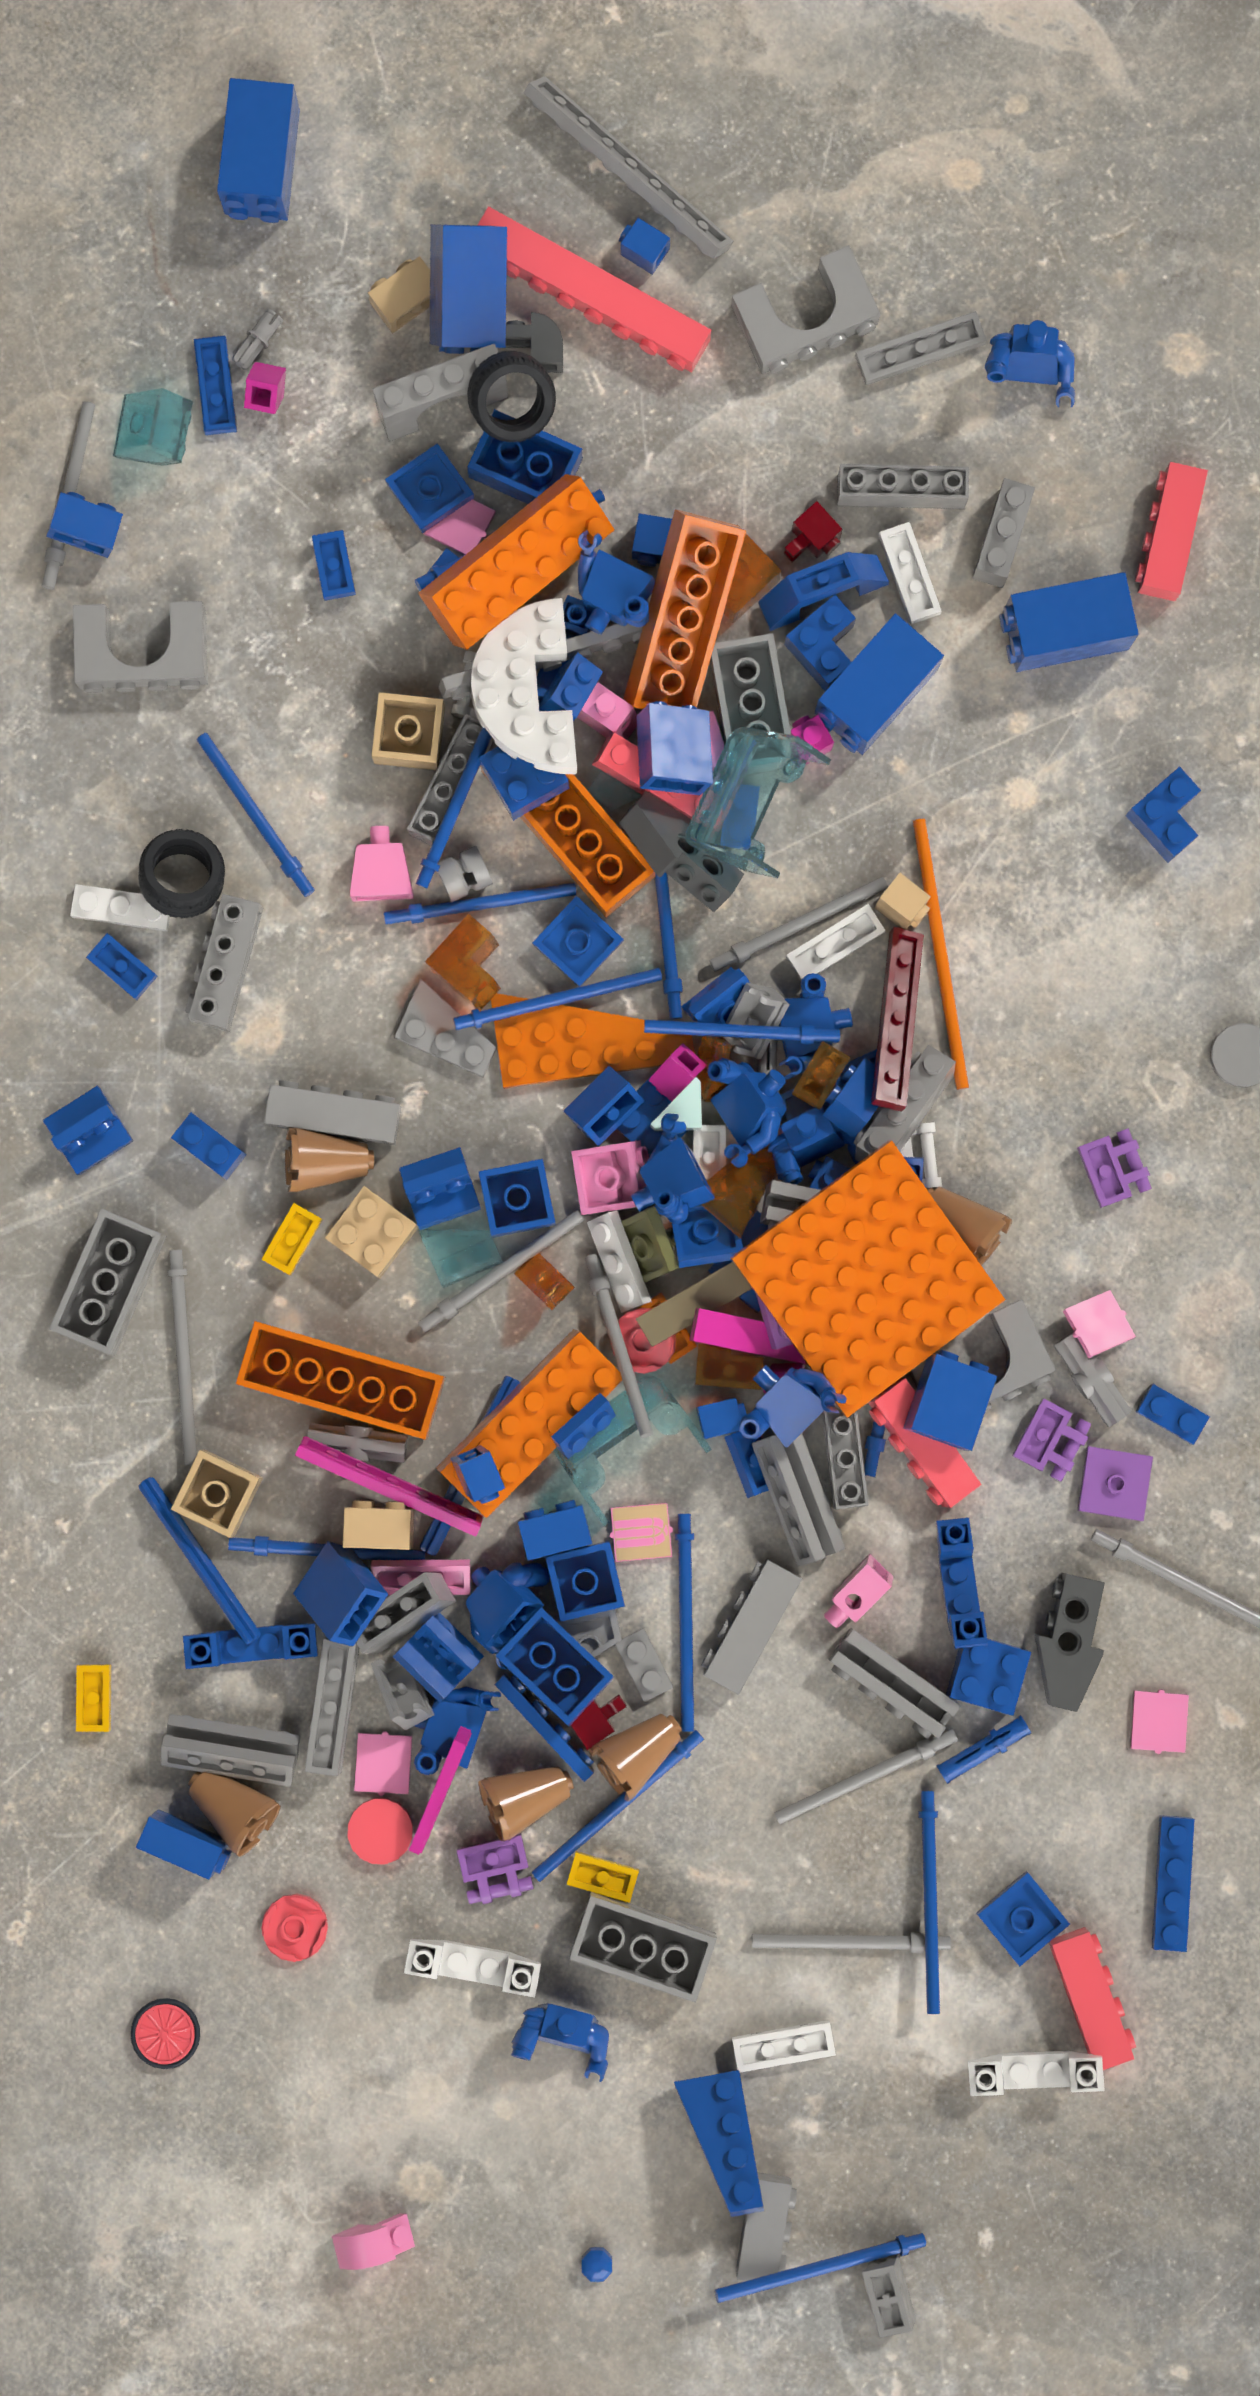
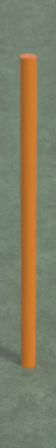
M916 819L913 820L924 892L931 896L926 905L930 907L927 913L951 1059L956 1061L954 1072L956 1090L969 1088L926 820Z

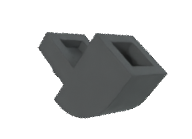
M531 312V325H525L524 322L518 320L506 322L505 348H531V356L542 364L547 373H563V338L559 327L552 319L543 314Z

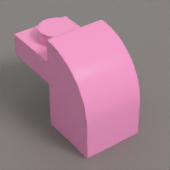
M402 2213L374 2225L358 2224L332 2236L339 2268L347 2270L365 2269L396 2259L395 2255L415 2247L408 2216Z

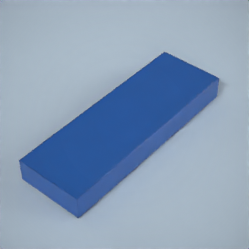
M226 336L194 339L204 433L207 436L237 432Z

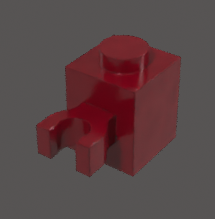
M816 501L793 521L791 531L797 538L785 546L783 554L792 563L807 548L816 558L820 557L823 553L828 556L841 544L839 539L843 529Z
M620 1694L601 1707L595 1699L571 1724L587 1750L615 1732V1728L609 1721V1718L622 1711L627 1705Z

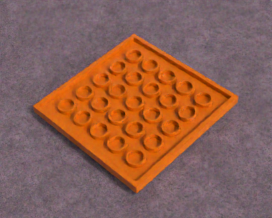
M892 1140L880 1146L730 1257L810 1369L824 1374L835 1388L836 1393L846 1396L845 1404L836 1401L835 1403L847 1418L1006 1300Z

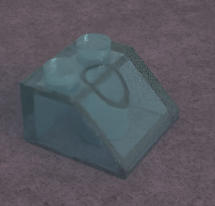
M164 388L125 394L113 457L160 466L182 463V457L186 450L185 441L188 426L192 418L191 409L193 401Z

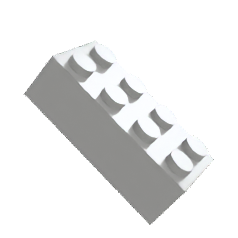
M773 633L715 643L710 666L724 746L729 760L730 778L794 767L796 759Z
M101 1208L49 1330L108 1355L115 1356L167 1236Z
M590 1892L570 1951L569 1960L696 2003L717 1936L715 1932L625 1901Z

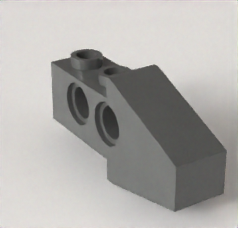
M647 791L636 800L619 822L659 878L666 872L712 912H715L733 894L744 876L741 870L696 833L699 825L695 821Z
M1062 1573L1061 1579L1056 1578L1054 1581L1052 1597L1056 1598L1054 1611H1048L1045 1622V1630H1049L1048 1636L1035 1634L1046 1701L1052 1707L1077 1712L1103 1657L1104 1650L1092 1647L1091 1645L1105 1582ZM1071 1600H1077L1081 1605V1612L1075 1618H1069L1065 1612V1607ZM1065 1632H1070L1074 1637V1644L1068 1650H1062L1058 1644L1059 1637Z

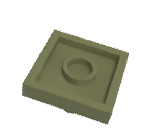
M655 1207L621 1221L645 1283L679 1268L672 1248L676 1247L674 1238L670 1239L674 1235L673 1228L664 1229L660 1215Z

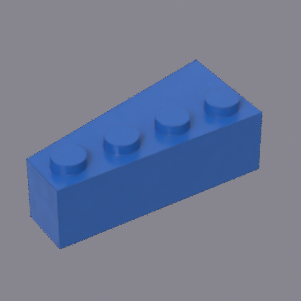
M736 2070L675 2081L674 2085L731 2217L764 2211L740 2071Z

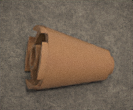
M287 1128L286 1140H291V1147L285 1150L286 1185H289L288 1192H299L367 1176L368 1169H374V1151L368 1150L367 1143L300 1128Z
M938 1187L936 1190L930 1188L928 1192L982 1266L1001 1243L999 1242L1001 1237L999 1235L1000 1231L1005 1234L1009 1231L1012 1219L945 1188Z
M659 1714L596 1743V1745L588 1750L591 1758L596 1754L598 1755L601 1762L596 1766L607 1782L619 1795L625 1791L624 1800L630 1801L638 1794L681 1740L679 1732L682 1729L673 1716L669 1715L666 1717L663 1714Z
M558 1766L487 1777L478 1782L483 1805H487L490 1813L488 1818L501 1842L512 1839L570 1798V1790L574 1789L568 1771L562 1772Z
M197 1771L188 1782V1786H190L189 1796L232 1853L239 1857H242L260 1841L258 1838L259 1834L263 1829L267 1831L270 1829L281 1809L276 1800L227 1776Z

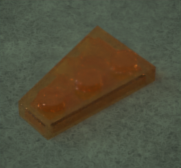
M769 1145L754 1155L748 1154V1161L745 1166L741 1168L735 1167L730 1161L707 1180L715 1199L701 1205L739 1238L742 1237L749 1220L758 1209L759 1203L765 1194L766 1185L774 1180L777 1175L772 1153L767 1151Z

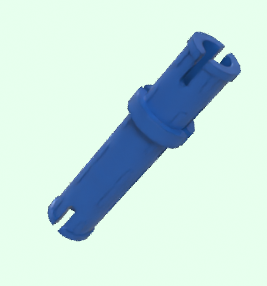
M1021 1715L1018 1716L1017 1719L997 1731L993 1728L989 1731L990 1735L940 1765H936L946 1783H950L953 1779L995 1754L1007 1752V1747L1032 1734Z

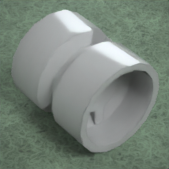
M476 845L460 852L458 859L448 857L438 863L440 865L438 874L451 902L467 896L471 888L478 891L493 884Z

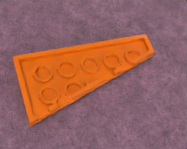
M490 992L492 1008L528 1000L527 998ZM558 1005L494 1021L504 1089L600 1075L608 1066L616 1072L660 1067L682 1043L695 1054L692 1035L644 1033L643 1019L566 1005Z

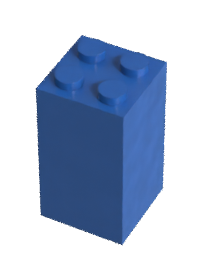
M230 78L217 192L224 214L229 215L233 219L246 220L248 217H255L268 223H278L279 220L288 221L300 115L294 84Z
M430 224V344L439 346V352L464 354V348H470V352L491 344H495L496 348H505L507 227Z
M1126 572L1011 594L1006 606H1004L1003 614H1000L1002 632H1008L1010 644L1006 646L1008 661L1010 664H1015L1016 672L1127 651L1139 635Z
M895 613L818 699L814 714L819 715L828 732L833 730L842 738L840 742L846 749L852 753L858 751L863 756L935 675L945 655Z

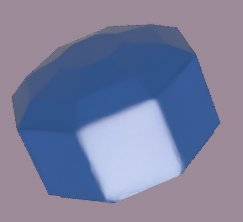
M590 2247L582 2255V2274L590 2282H604L612 2273V2255L604 2247Z

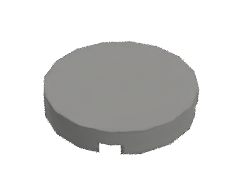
M1238 1023L1225 1028L1216 1036L1210 1052V1062L1215 1074L1222 1082L1239 1088H1248L1260 1083L1259 1027L1253 1024Z

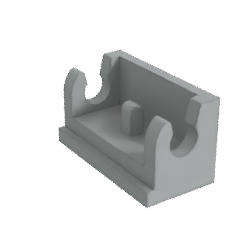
M746 983L725 1024L778 1027L790 1004L772 987ZM718 1037L723 1043L735 1045L732 1051L741 1055L753 1056L756 1059L762 1058L771 1039Z
M378 1659L371 1663L392 1721L403 1729L408 1730L434 1716L425 1688L398 1661L385 1663Z
M898 2254L889 2256L886 2259L887 2261L881 2264H877L876 2260L868 2264L866 2270L862 2271L880 2338L911 2332L916 2321Z

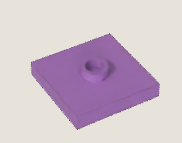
M1087 1446L1077 1511L1144 1521L1153 1456Z

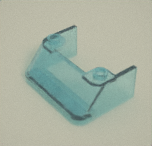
M747 727L737 728L728 737L713 770V784L703 793L686 830V842L697 850L743 871L778 879L780 872L763 862L765 846L754 839L779 782L791 783L800 778L807 762L829 765L831 759L798 736Z
M646 1376L637 1381L649 1421L651 1420L659 1432L665 1435H675L687 1427L705 1453L712 1450L661 1379L655 1376ZM626 1390L609 1401L616 1416L606 1429L599 1431L587 1442L583 1450L567 1459L560 1453L557 1447L554 1449L556 1458L603 1526L610 1523V1521L591 1496L605 1482V1471L597 1458L638 1429Z

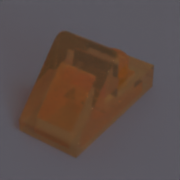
M703 1036L697 1056L706 1064V1067L696 1077L701 1081V1099L704 1102H711V1099L728 1086V1084L713 1081L708 1076V1066L711 1062L718 1061L721 1058L733 1061L730 1058L732 1045L724 1037Z
M822 1041L794 1088L792 1095L820 1110L851 1057Z
M540 1253L525 1262L514 1273L551 1310L575 1288Z

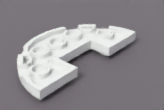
M548 599L516 610L486 635L473 662L471 673L472 702L481 726L486 728L488 733L495 739V744L514 759L519 757L526 762L532 763L534 768L559 774H577L572 710L539 712L535 662L567 661L563 599Z

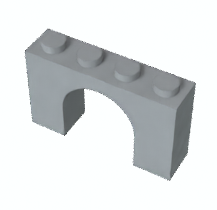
M849 245L820 257L818 270L830 294L834 310L830 318L817 328L798 330L784 324L777 317L762 283L732 295L731 307L761 374L769 371L771 374L778 373L787 368L788 363L797 359L806 361L814 357L818 353L817 351L827 346L830 349L836 348L847 341L846 338L857 333L859 336H864L875 330L879 322L880 312Z
M495 344L372 388L377 411L389 442L419 431L417 418L429 407L449 398L467 395L469 381L475 369L484 359L486 360L487 357L498 353ZM506 375L497 379L490 387L486 397V406L508 398Z
M202 601L170 602V642L168 648L156 662L141 667L126 665L113 656L111 649L110 611L105 604L73 605L74 679L80 689H84V692L101 693L103 688H116V691L133 692L135 687H148V690L164 691L168 689V686H180L184 690H196L200 688V685H208L206 608Z
M1022 1299L989 1314L1005 1347L1006 1365L1002 1375L994 1384L986 1410L992 1408L991 1401L1001 1396L1004 1402L1022 1394L1020 1387L1029 1383L1032 1384L1033 1388L1051 1380L1049 1374L1056 1371ZM926 1360L909 1372L916 1388Z

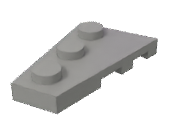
M420 979L394 1037L396 1040L484 1078L497 1049L473 1026L455 1030L453 1018L461 1015Z
M616 1609L562 1622L556 1621L593 1657L598 1656L622 1641Z

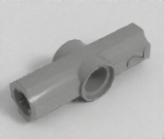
M1073 1333L1053 1345L1071 1371V1378L1080 1393L1087 1400L1091 1401L1096 1412H1098L1107 1427L1114 1425L1132 1412L1113 1384L1114 1378L1109 1369L1100 1358H1096V1356L1088 1358L1078 1338L1073 1337Z
M314 1423L309 1424L307 1437L358 1460L370 1461V1459L401 1463L405 1461L408 1435L373 1431L374 1428L351 1425L339 1427Z

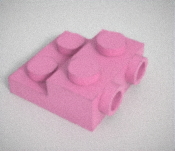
M640 1140L571 1151L581 1215L636 1207L631 1195L646 1187L640 1174V1169L649 1159L648 1150L645 1146L641 1147Z

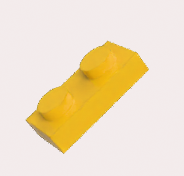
M293 1203L263 1255L262 1260L291 1276L323 1219Z
M79 1664L76 1667V1732L111 1731V1664Z
M576 1851L567 1885L630 1903L639 1869Z

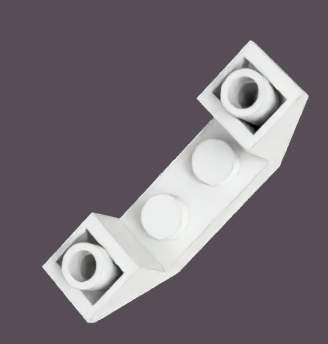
M410 1939L404 1974L437 1979L438 1975L500 1986L503 1987L502 1992L535 1998L541 1963L511 1952L447 1940Z
M1074 2051L1001 2053L968 2061L970 2096L1004 2095V2089L1071 2087V2092L1105 2091L1102 2056Z

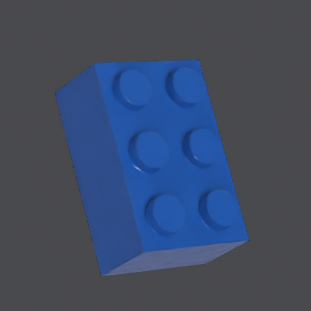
M494 409L491 415L500 420L516 419ZM541 431L531 439L521 442L500 441L483 432L467 466L469 478L529 504L565 474L576 475L583 460L582 448L545 431Z
M542 1607L496 1655V1658L568 1727L614 1679V1676Z

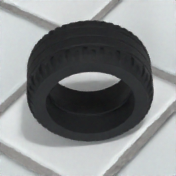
M502 351L493 354L479 364L469 381L467 396L470 411L481 429L497 440L521 442L531 439L547 426L553 416L556 405V391L553 381L542 364L526 353ZM509 373H524L531 376L537 384V395L534 404L527 413L513 420H500L488 413L486 397L490 387L497 379Z
M175 829V831L170 830L164 832V834L161 833L145 847L139 862V886L146 901L156 911L158 910L166 916L169 915V917L192 918L209 910L215 901L219 899L224 885L225 864L219 849L208 837H204L203 834L195 833L189 829ZM183 854L198 859L206 867L210 877L208 882L197 891L175 893L166 889L157 881L154 869L164 858Z

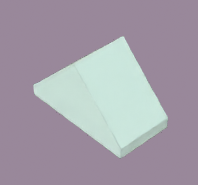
M697 1077L651 1123L650 1127L654 1131H663L661 1120L668 1113L678 1114L679 1118L677 1121L684 1122L687 1127L686 1130H701V1081Z

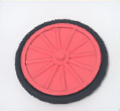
M170 1998L157 1999L143 2006L136 2014L131 2026V2043L138 2057L146 2064L159 2069H172L187 2062L196 2052L200 2041V2025L196 2015L186 2004Z

